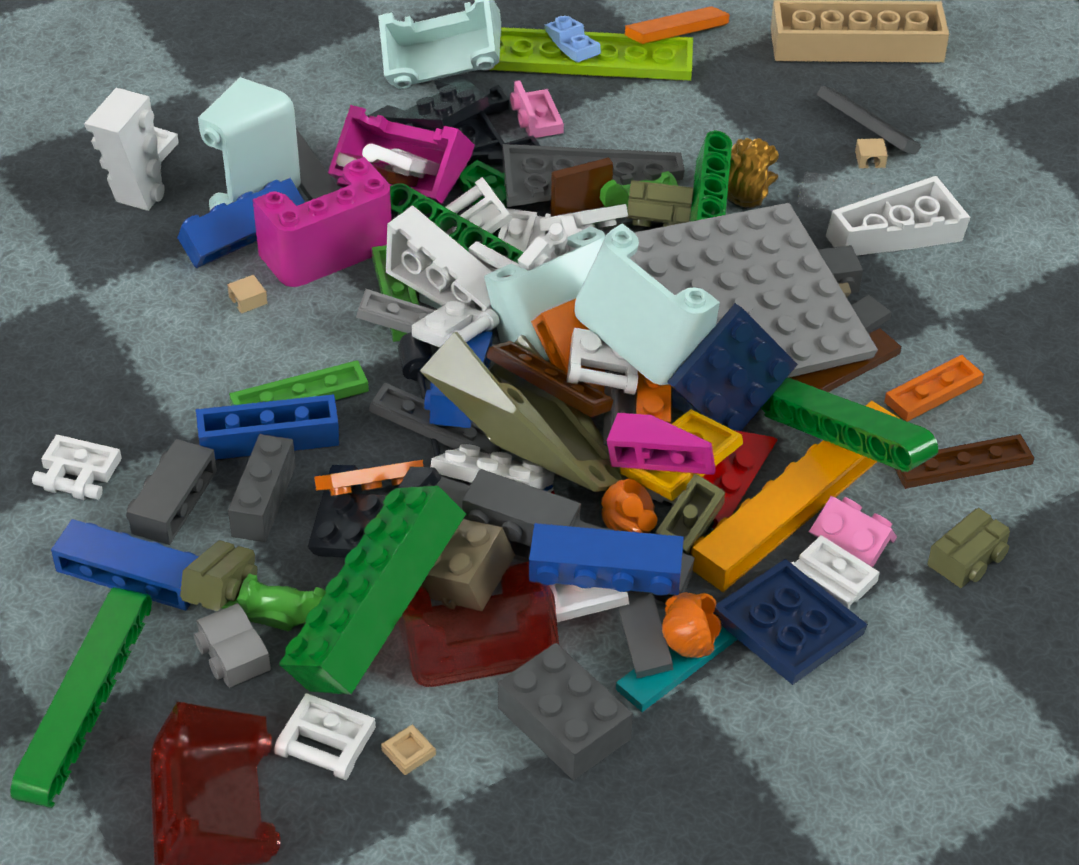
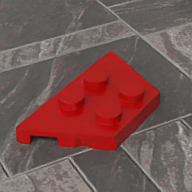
M736 431L742 434L743 444L715 466L714 475L705 474L702 477L725 492V503L713 520V529L716 528L723 518H729L734 513L778 439L771 436Z

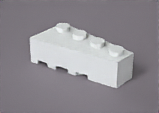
M115 88L84 125L87 131L93 132L94 137L91 142L94 149L100 150L102 154L100 164L103 169L109 171L107 181L116 202L149 211L156 201H161L165 192L161 178V162L158 158V140L154 131V113L151 110L150 97Z
M933 176L833 210L826 237L833 247L852 245L856 256L962 241L970 216L939 178Z
M412 205L387 223V274L441 306L450 301H460L466 306L481 312L492 309L484 278L485 275L492 271Z

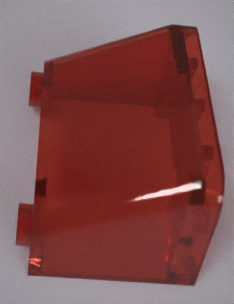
M529 562L510 566L505 571L501 579L502 594L492 595L483 611L456 605L455 609H449L444 605L431 606L428 591L422 585L420 586L398 621L409 667L414 680L419 685L436 687L510 673L553 644L557 643L559 645L554 594L549 585L529 581Z
M183 702L175 704L157 734L151 751L155 865H254L267 863L272 856L278 853L281 840L280 833L276 831L275 825L272 822H261L257 766L262 757H266L269 754L272 744L271 734L267 733L266 716Z

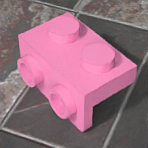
M514 81V92L510 93V103L512 109L517 110L519 125L521 128H525L528 137L534 135L535 138L564 133V123L548 89L525 92L521 81Z
M831 495L809 532L817 538L822 535L873 567L888 542L894 543L897 538L891 528L893 524L876 513L872 517L862 513V507L847 497H844L841 501Z

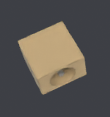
M857 139L855 153L859 168H869L867 161L869 158H871L872 163H875L876 168H886L888 155L884 139Z
M254 275L227 284L229 297L233 303L238 302L237 308L241 314L267 304L266 290Z

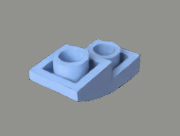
M560 16L555 21L545 24V30L553 42L575 62L601 54L600 43L584 35L583 24L570 16Z

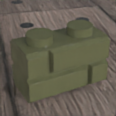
M631 180L627 209L628 216L626 218L633 219L632 225L651 227V221L664 223L663 227L689 222L693 187Z
M694 474L686 486V491L683 490L657 529L656 534L684 537L683 553L690 556L692 546L697 539L705 534L724 505L725 492L699 475Z
M979 507L975 508L931 546L927 565L942 576H945V578L959 588L964 587L970 580L977 582L985 574L988 565L992 561L999 563L1008 553L1009 527L997 519L993 520L991 515Z
M218 540L182 571L180 591L182 601L195 605L201 603L202 607L214 611L221 609L230 600L235 601L239 596L242 583L248 574L257 575L258 568L254 565L256 555L254 550L241 546L235 548L234 544Z

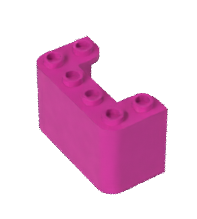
M365 157L353 160L343 168V178L349 186L296 206L288 196L275 191L253 199L259 256L284 285L289 287L305 285L372 258V247L387 245V223L392 221L390 185Z

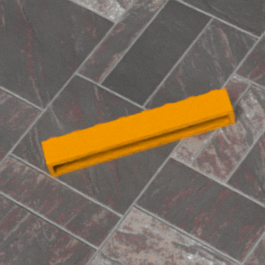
M872 400L867 405H865L869 408L897 417L896 415L892 414L891 412L881 407ZM825 440L819 444H813L800 460L791 462L783 474L774 481H768L761 492L755 497L746 499L738 511L729 518H723L710 534L697 539L691 548L692 557H695L693 571L720 591H726L824 508L831 495L833 497L838 496L878 461Z

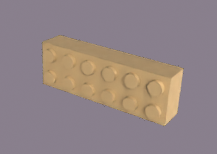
M773 1L771 35L775 61L944 62L949 31L942 1Z

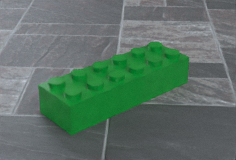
M439 486L395 488L385 497L383 501L384 506L376 518L371 520L365 527V534L357 547L347 554L345 565L339 574L326 586V593L318 606L308 613L305 620L306 624L298 636L293 638L285 649L286 654L279 665L306 690L350 695L355 690L466 516V513Z

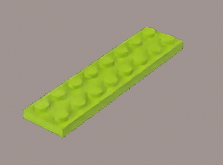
M501 27L500 60L490 69L691 81L693 37L675 36L641 44L625 34L584 32V35L600 43L601 54L575 62L553 42L546 30Z

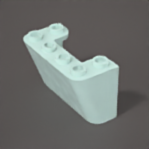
M589 227L567 237V245L576 249L529 271L511 263L484 276L492 310L499 317L497 331L500 343L508 341L514 343L520 335H524L545 361L549 360L531 321L541 313L577 298L605 238V233L599 229Z

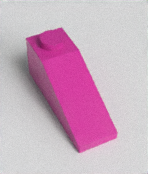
M617 413L607 438L611 467L714 475L715 463L711 442L652 415Z

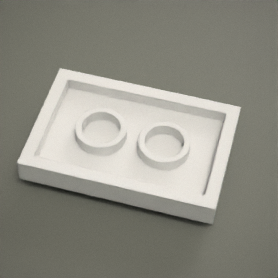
M461 444L457 449L446 450L444 454L432 458L430 466L435 467L440 475L471 483L479 469H483L541 490L553 484L555 474L528 460L523 462L512 460L510 454L502 452L483 453L480 452V447L470 444Z

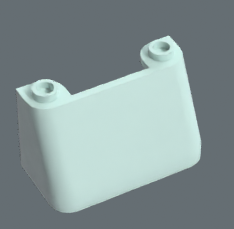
M475 0L473 5L467 2L464 3L465 11L415 23L410 16L405 17V22L397 21L394 19L392 12L378 15L383 69L386 80L398 89H406L411 85L475 70L492 69L500 60L501 39L500 10L495 1Z
M239 77L198 117L202 140L208 146L222 150L227 194L215 193L209 199L210 210L221 203L231 204L246 192L252 191L256 193L261 191L268 183L274 180L281 182L291 178L296 188L300 186L301 182L293 102L285 93Z
M622 223L605 236L576 298L575 316L648 380L658 385H669L667 383L668 380L716 326L720 302L707 291L696 287L682 290L677 295L671 293L630 259L638 250L639 240L636 234Z

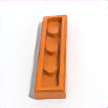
M710 6L625 25V35L641 44L727 25L730 14Z

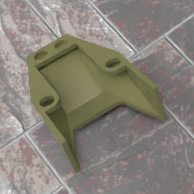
M453 332L420 370L496 446L594 492L607 491L612 484L628 479V477L621 474L620 467H611L608 447L603 445V437L591 417L497 363L488 370L458 332ZM520 335L514 342L543 359L524 335Z

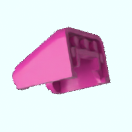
M350 105L328 174L337 179L336 184L343 188L349 186L343 178L344 167L336 163L339 152L363 156V149L368 144L379 145L390 150L394 148L401 149L440 164L436 176L424 174L423 178H419L417 186L412 189L442 205L470 160L475 145L456 128L444 126L443 130L436 128V131L391 122L381 115L368 117L365 115L366 109Z

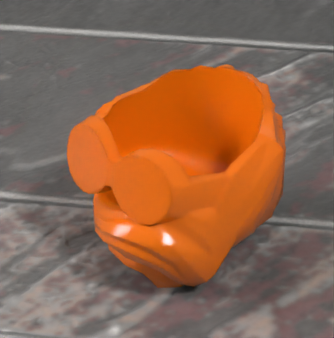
M629 478L618 481L607 489L602 498V518L609 529L650 534L651 530L657 525L658 518L654 512L655 505L645 487L638 481Z
M684 592L674 595L667 600L662 632L668 646L679 655L689 658H702L713 652L715 638L719 635L722 626L719 617L713 614L716 608V600L713 596L706 593L696 595Z

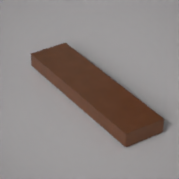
M879 328L869 333L878 349L874 358L788 378L830 392L900 354L902 346Z
M512 341L489 347L486 358L587 416L593 417L611 411L614 401L611 397L581 381L578 384L568 383L567 372Z
M1017 434L938 449L936 456L911 471L903 472L895 469L904 488L908 489L1032 465L1034 456L1022 435Z

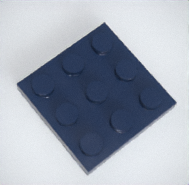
M734 303L667 383L700 414L732 430L741 431L798 364L741 306Z
M784 559L717 603L713 612L721 620L722 627L792 685L864 635L868 625L787 559Z

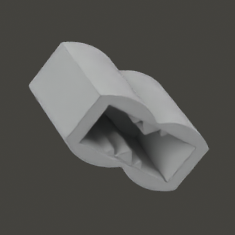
M238 603L196 620L198 632L194 633L196 645L201 654L209 653L211 657L209 665L217 680L223 678L230 688L271 670L269 653Z

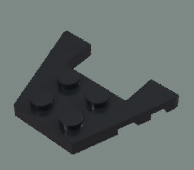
M458 74L436 79L435 84L439 93L432 97H424L417 100V105L407 110L387 105L371 113L368 117L381 115L388 121L399 124H412L413 127L426 130H436V128L443 130L444 126L452 127L489 107L487 95L464 76Z
M499 85L490 88V94L487 95L489 107L452 126V128L459 129L475 145L467 165H471L476 160L484 164L502 163L503 144L540 146L534 135L506 143L502 140L486 116L509 109V99Z
M332 465L329 474L358 470L355 465ZM410 467L398 488L423 487L428 484L435 486L442 476L435 467ZM356 485L351 486L352 491ZM330 489L324 490L307 546L309 550L317 556L346 558L347 554L357 547L363 538L367 524L376 518L384 506L383 501L387 495L346 493L331 496Z

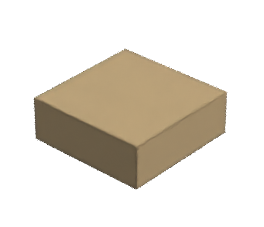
M413 724L381 744L382 751L404 775L436 756V749Z

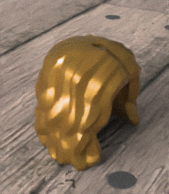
M761 138L737 140L731 151L727 193L729 201L745 208L761 206L763 199L768 195V187L778 179V174L768 171V167L779 158V153L774 145L769 146Z

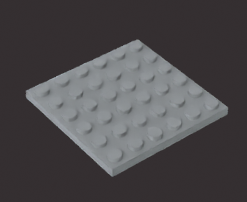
M790 203L634 232L638 237L639 246L637 252L630 257L632 261L674 295H677L682 290L693 287L707 291L720 302L716 324L734 303L741 306L798 364L788 377L874 358L878 351Z

